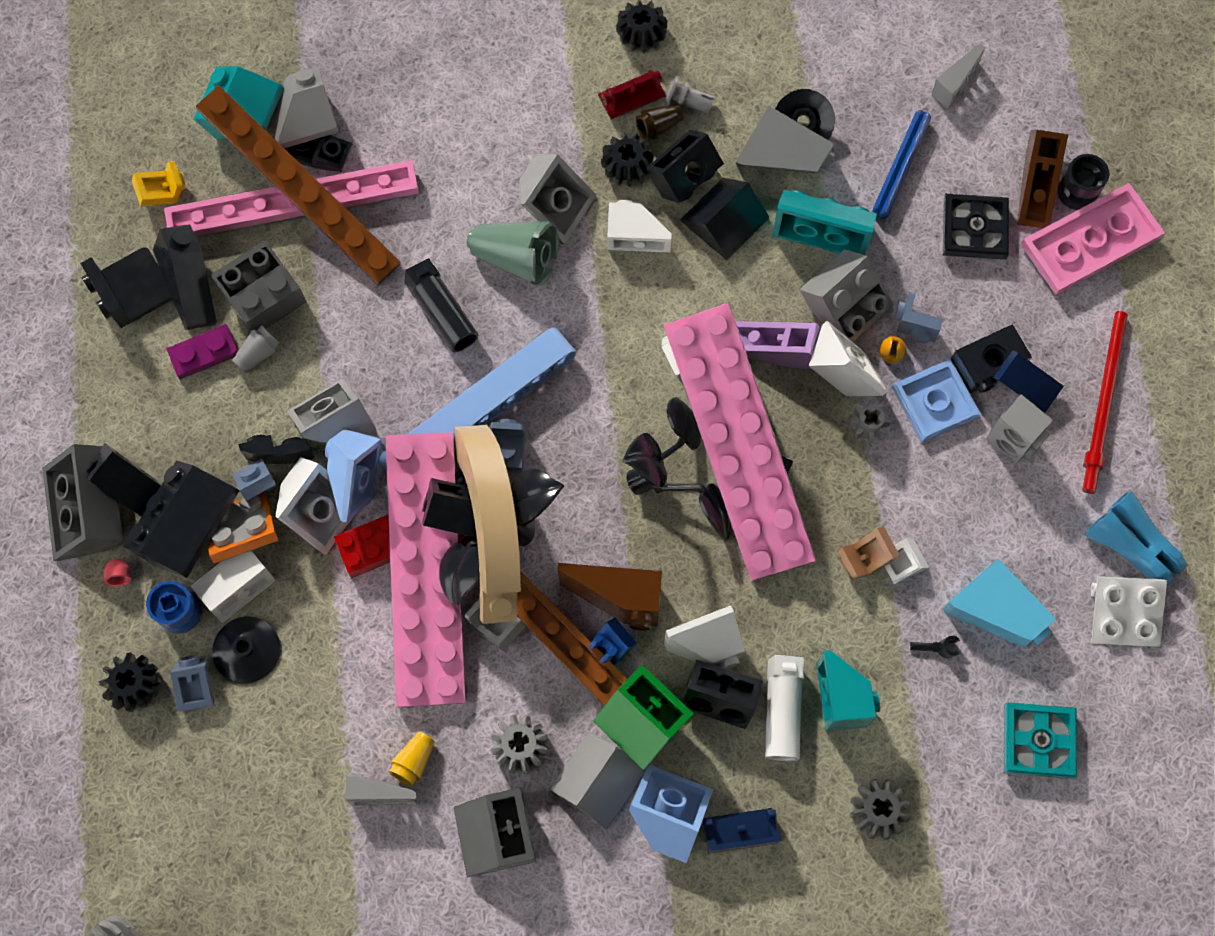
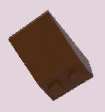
M558 563L557 570L560 586L612 617H616L622 623L630 624L631 629L645 631L650 630L651 626H658L662 571Z

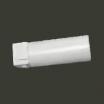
M774 655L768 659L765 758L779 761H797L800 759L804 657Z

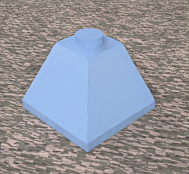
M346 429L328 441L325 456L328 458L327 473L340 521L347 523L374 499L381 439Z
M649 765L645 770L629 811L654 851L687 863L713 789Z

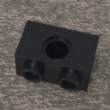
M689 130L646 168V171L662 198L681 203L689 199L693 195V191L703 182L710 180L715 175V171L724 163L708 134Z
M1011 324L955 350L951 360L969 393L977 390L980 393H985L998 384V380L994 376L1012 350L1018 352L1029 361L1032 356L1014 325ZM985 358L996 360L999 366H990Z

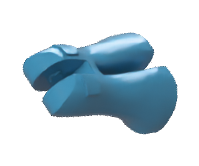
M1131 490L1122 495L1107 510V513L1095 521L1084 533L1090 540L1105 545L1119 553L1148 579L1167 580V586L1174 580L1171 572L1180 574L1188 566L1183 554L1157 529L1139 499Z

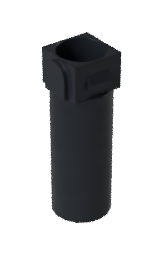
M428 258L405 270V284L414 298L416 297L450 350L454 353L460 352L472 345L477 340L479 334L440 278L441 274Z

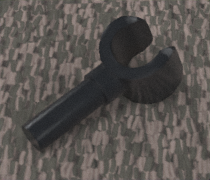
M948 636L940 642H910V650L938 652L941 657L950 659L960 654V652H950L947 648V642L957 643L960 639L957 636Z

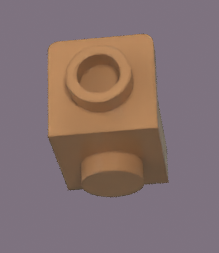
M884 527L877 528L853 545L844 546L838 550L844 569L853 579L870 576L900 557Z

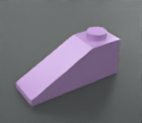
M736 321L748 358L794 369H812L809 367V363L821 330L817 323Z

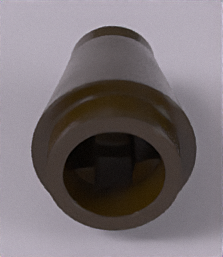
M677 103L642 110L641 115L636 117V127L643 139L651 138L654 140L683 121L684 115Z

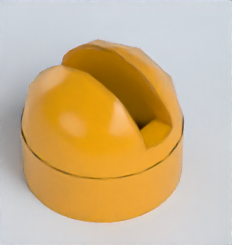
M896 336L886 338L881 343V350L879 349L880 357L889 364L899 363L906 353L904 341ZM892 343L897 344L895 355H890Z

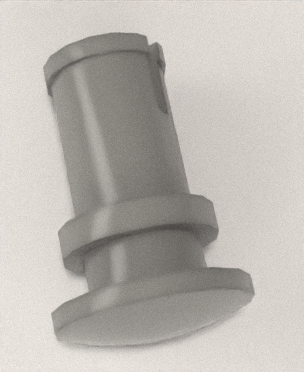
M676 76L669 86L666 95V105L674 101L680 107L685 105L708 115L715 96L689 87V83L685 82V85L677 83L679 76Z

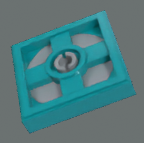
M1005 703L1004 774L1066 779L1077 778V708Z

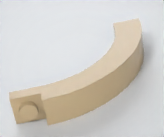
M487 425L454 427V457L464 474L468 486L477 534L480 572V620L483 624L517 621V592H521L520 555L514 502L504 458L496 437Z

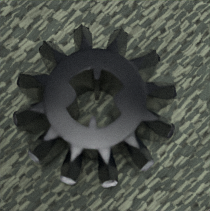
M638 0L636 6L627 2L625 11H619L616 24V33L620 36L622 45L629 44L631 52L638 46L645 53L648 45L656 50L659 41H664L668 25L666 17L663 16L664 11L662 7L654 8L652 0L647 5L642 4V1Z
M625 131L622 134L621 140L612 136L610 145H604L602 149L604 156L601 158V166L605 169V176L607 179L615 177L617 186L623 180H627L629 187L633 185V179L643 183L645 174H648L646 168L654 161V153L650 151L648 140L640 142L638 133L632 139L628 138Z
M131 652L126 653L124 661L117 656L113 657L115 667L113 669L103 667V672L109 676L99 681L101 687L107 688L102 694L103 699L107 701L112 700V707L117 710L124 706L126 711L134 712L136 703L142 708L147 707L148 704L145 697L147 695L152 698L157 697V692L152 690L151 686H157L161 683L160 678L153 676L158 670L157 666L148 664L149 659L144 655H140L136 659L135 655ZM128 678L135 680L133 686L125 685Z

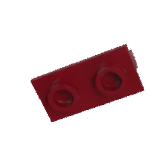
M649 70L646 74L615 87L607 88L605 91L598 93V97L612 120L664 98L666 93L660 84L663 82L660 72L658 70L655 72Z

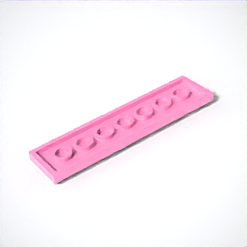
M728 302L664 324L663 326L750 580L753 581L816 561L730 303Z
M453 432L386 435L396 707L465 703L461 603L457 606L449 601L442 590L439 579L441 560L446 551L454 543H458V533L426 527L422 524L425 513L422 512L430 479L434 478L456 483Z

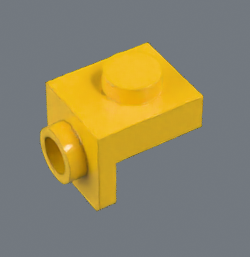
M168 161L165 171L134 173L132 178L140 207L175 204L178 202L181 191L185 189L184 175L182 172H178L175 161Z

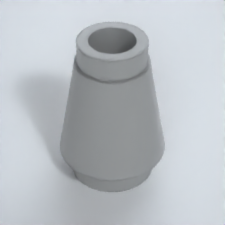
M261 325L257 330L253 328L232 360L247 373L250 369L277 352L275 348L280 342Z

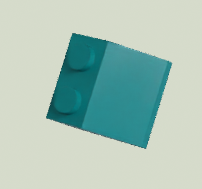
M239 66L216 67L202 99L219 85L266 130L284 87L280 83ZM198 111L193 118L194 121L217 140H227Z
M831 650L823 651L816 663L825 732L866 728L876 718V713L880 712L878 692L872 691L871 681Z

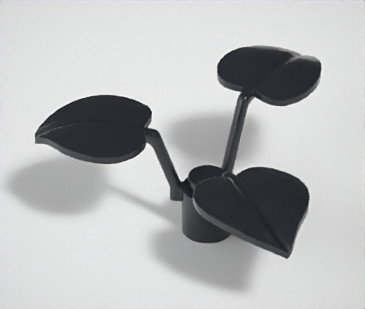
M674 397L669 400L666 412L672 430L679 436L677 443L661 453L659 444L650 434L642 433L631 442L622 460L623 463L633 468L626 475L628 486L635 495H640L653 489L657 494L664 491H698L700 493L699 504L704 515L723 539V542H725L730 535L731 521L719 487L713 483L708 484L706 487L702 484L665 485L667 472L663 460L681 448L685 443L691 450L697 449L701 443V434L693 411L679 397Z
M459 468V471L455 473L456 484L467 486L461 468ZM537 469L524 470L511 484L518 543L521 547L527 546L534 538L535 526L532 521L554 501L564 488L561 482ZM471 540L467 547L461 543H454L446 551L440 563L439 579L442 590L449 601L457 606L460 605L462 599L480 580L477 540Z

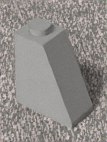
M768 106L737 159L736 164L742 167L817 173L820 167L826 170L832 161L835 153L830 150L834 143Z

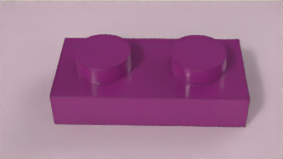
M227 324L166 348L179 379L230 360L238 352Z

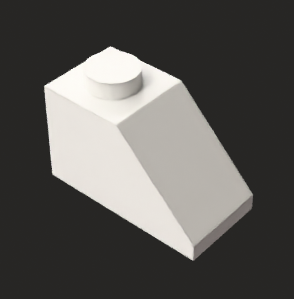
M620 200L616 203L609 202L608 250L671 252L672 234L641 203H633L629 200Z

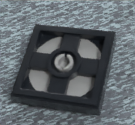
M946 193L943 203V256L1006 260L1009 255V197Z

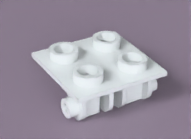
M1097 576V583H1092L1090 589L1091 596L1095 597L1091 643L1160 647L1167 580Z

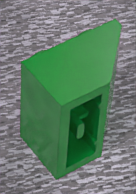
M641 665L614 693L593 722L644 771L692 721L694 713L651 672Z

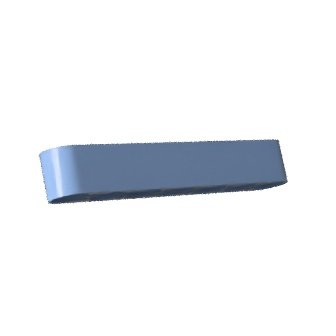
M556 327L550 328L408 434L453 432L454 438V427L487 425L569 364L577 352ZM384 451L379 457L378 463L387 473L386 451Z

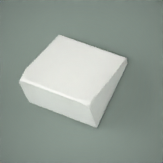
M906 538L894 545L900 557L884 566L894 584L929 568L913 538Z

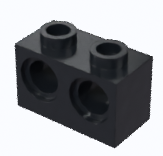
M696 659L688 677L681 702L691 712L746 729L756 711L763 681Z

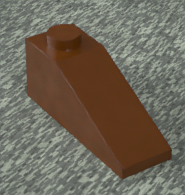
M1037 129L1030 131L1024 161L1017 225L1043 229L1051 224L1069 134Z

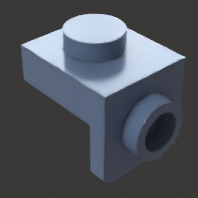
M909 292L906 302L899 301L894 320L900 321L897 332L910 335L917 342H935L943 319L912 311L916 294Z
M263 459L232 474L245 501L263 491L268 493L277 487Z

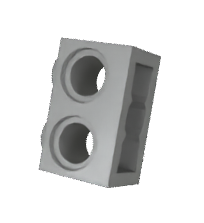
M1021 394L999 418L986 439L1017 464L1023 456L1030 459L1042 446L1043 442L1050 435L1046 429L1053 420Z

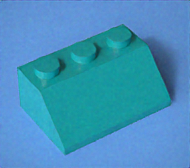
M784 190L778 204L772 236L838 254L846 249L865 255L873 233L877 213L870 212L861 206L850 207L842 205L830 198L819 199L811 197L799 190Z

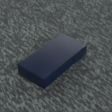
M1013 350L994 376L996 380L1020 396L1022 394L1044 413H1046L1064 387L1046 372Z

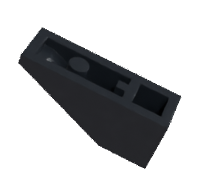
M191 225L160 229L153 247V253L184 329L190 330L215 325L217 320L203 255Z

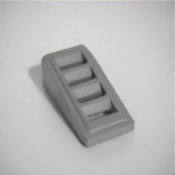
M982 44L975 46L936 79L931 95L947 110L953 105L979 65L985 49Z
M353 773L346 774L345 800L352 806L418 805L420 803V795L411 789Z

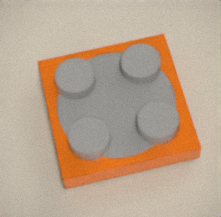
M266 491L247 501L243 498L231 504L207 544L209 556L213 564L278 541L271 505Z

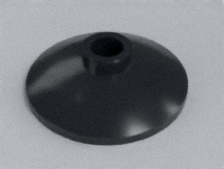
M811 89L794 90L785 95L775 108V110L796 122L800 116L807 117L809 124L806 128L827 140L833 133L835 126L833 107L829 100L817 91Z
M252 616L239 617L224 625L216 635L212 647V657L217 670L228 680L241 684L257 682L266 677L274 669L280 656V640L274 628L266 621ZM243 642H248V651L239 653V645Z

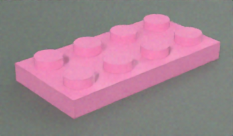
M1130 183L1024 238L1020 245L1051 290L1057 295L1158 241L1164 236L1165 232Z

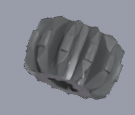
M872 779L870 781V790L864 785L858 787L857 790L862 798L852 797L850 803L854 806L860 807L859 810L852 811L850 817L854 819L862 817L863 821L856 826V829L862 831L869 826V839H874L878 834V830H880L883 840H888L891 835L890 829L898 835L903 832L899 822L907 823L910 820L909 815L900 812V810L910 807V802H899L897 798L904 793V790L899 788L894 793H891L892 781L890 780L884 782L881 790L877 779ZM873 802L877 805L883 802L888 809L884 811V813H888L887 817L883 814L877 817L873 813V810L876 808V806H873Z

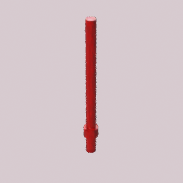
M1117 311L1114 314L1090 450L1085 453L1083 463L1086 471L1082 491L1087 494L1096 493L1099 471L1104 469L1106 456L1103 454L1128 317V314L1123 311Z

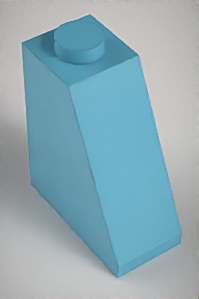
M999 559L994 561L943 608L947 614L1023 648L1032 641L1038 646L1052 633L1048 626L1056 620Z

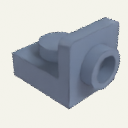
M501 419L499 422H491L490 429L500 446L506 469L522 471L525 445L524 424H518V421L513 419Z
M189 655L178 659L179 663H176L170 671L178 712L213 706L215 701L208 672L210 666L209 658L199 659V655Z

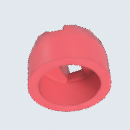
M115 558L110 560L104 567L103 582L106 585L115 587L129 584L131 582L130 566L122 559Z

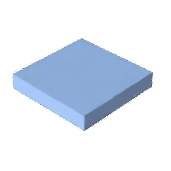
M951 359L896 382L891 387L921 443L976 420L981 416Z

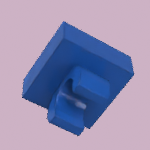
M614 617L604 624L592 639L589 647L591 650L595 647L600 649L604 654L600 660L602 663L610 661L613 665H616L625 658L637 642Z

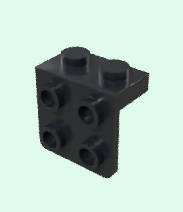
M146 247L138 249L102 270L92 257L80 263L86 275L81 277L91 294L97 291L101 300L96 302L100 311L106 319L112 316L120 328L173 300L159 265Z

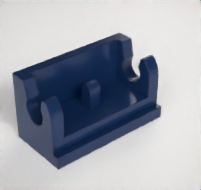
M768 808L703 818L708 854L778 844L781 841V837L776 827L775 810Z

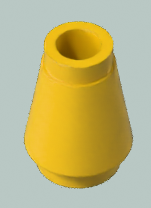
M417 732L415 737L390 762L392 767L389 770V774L399 782L412 787L415 781H420L435 741L428 735Z

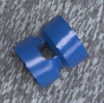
M165 581L159 583L149 592L146 600V608L150 617L171 633H186L195 628L200 621L202 614L201 603L193 593L179 582Z

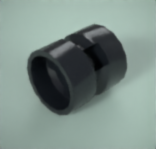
M1081 154L1072 160L1057 190L1059 199L1065 206L1070 209L1079 210L1098 199L1110 176L1109 167L1105 161L1093 154Z

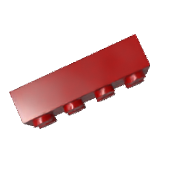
M389 514L334 536L351 579L390 563Z

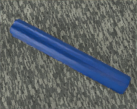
M922 110L915 112L874 204L872 212L877 213L876 217L882 220L888 218L931 120L929 113Z

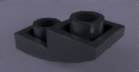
M328 135L287 147L285 150L302 165L326 171L342 172L353 144L352 142Z
M260 434L248 438L247 442L238 444L246 460L253 462L263 459L265 464L297 463L300 457L307 460L315 459L308 440L305 438L301 439L300 437L288 438L281 445L277 446L271 435Z

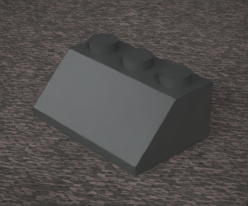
M73 444L42 468L53 561H62L105 552L123 541L124 527L120 521L119 501L87 479L89 473L86 472V469L99 453L102 446Z

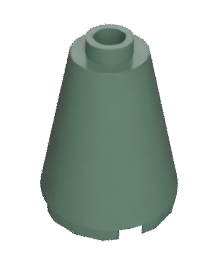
M548 221L478 224L468 233L467 247L470 248V253L473 256L531 284L542 286L548 281L553 272V269L548 268L550 259H557L559 245L558 230L556 227L551 226L552 222Z

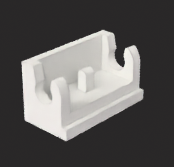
M248 551L221 561L193 583L191 587L217 619L224 623L276 580L254 553Z

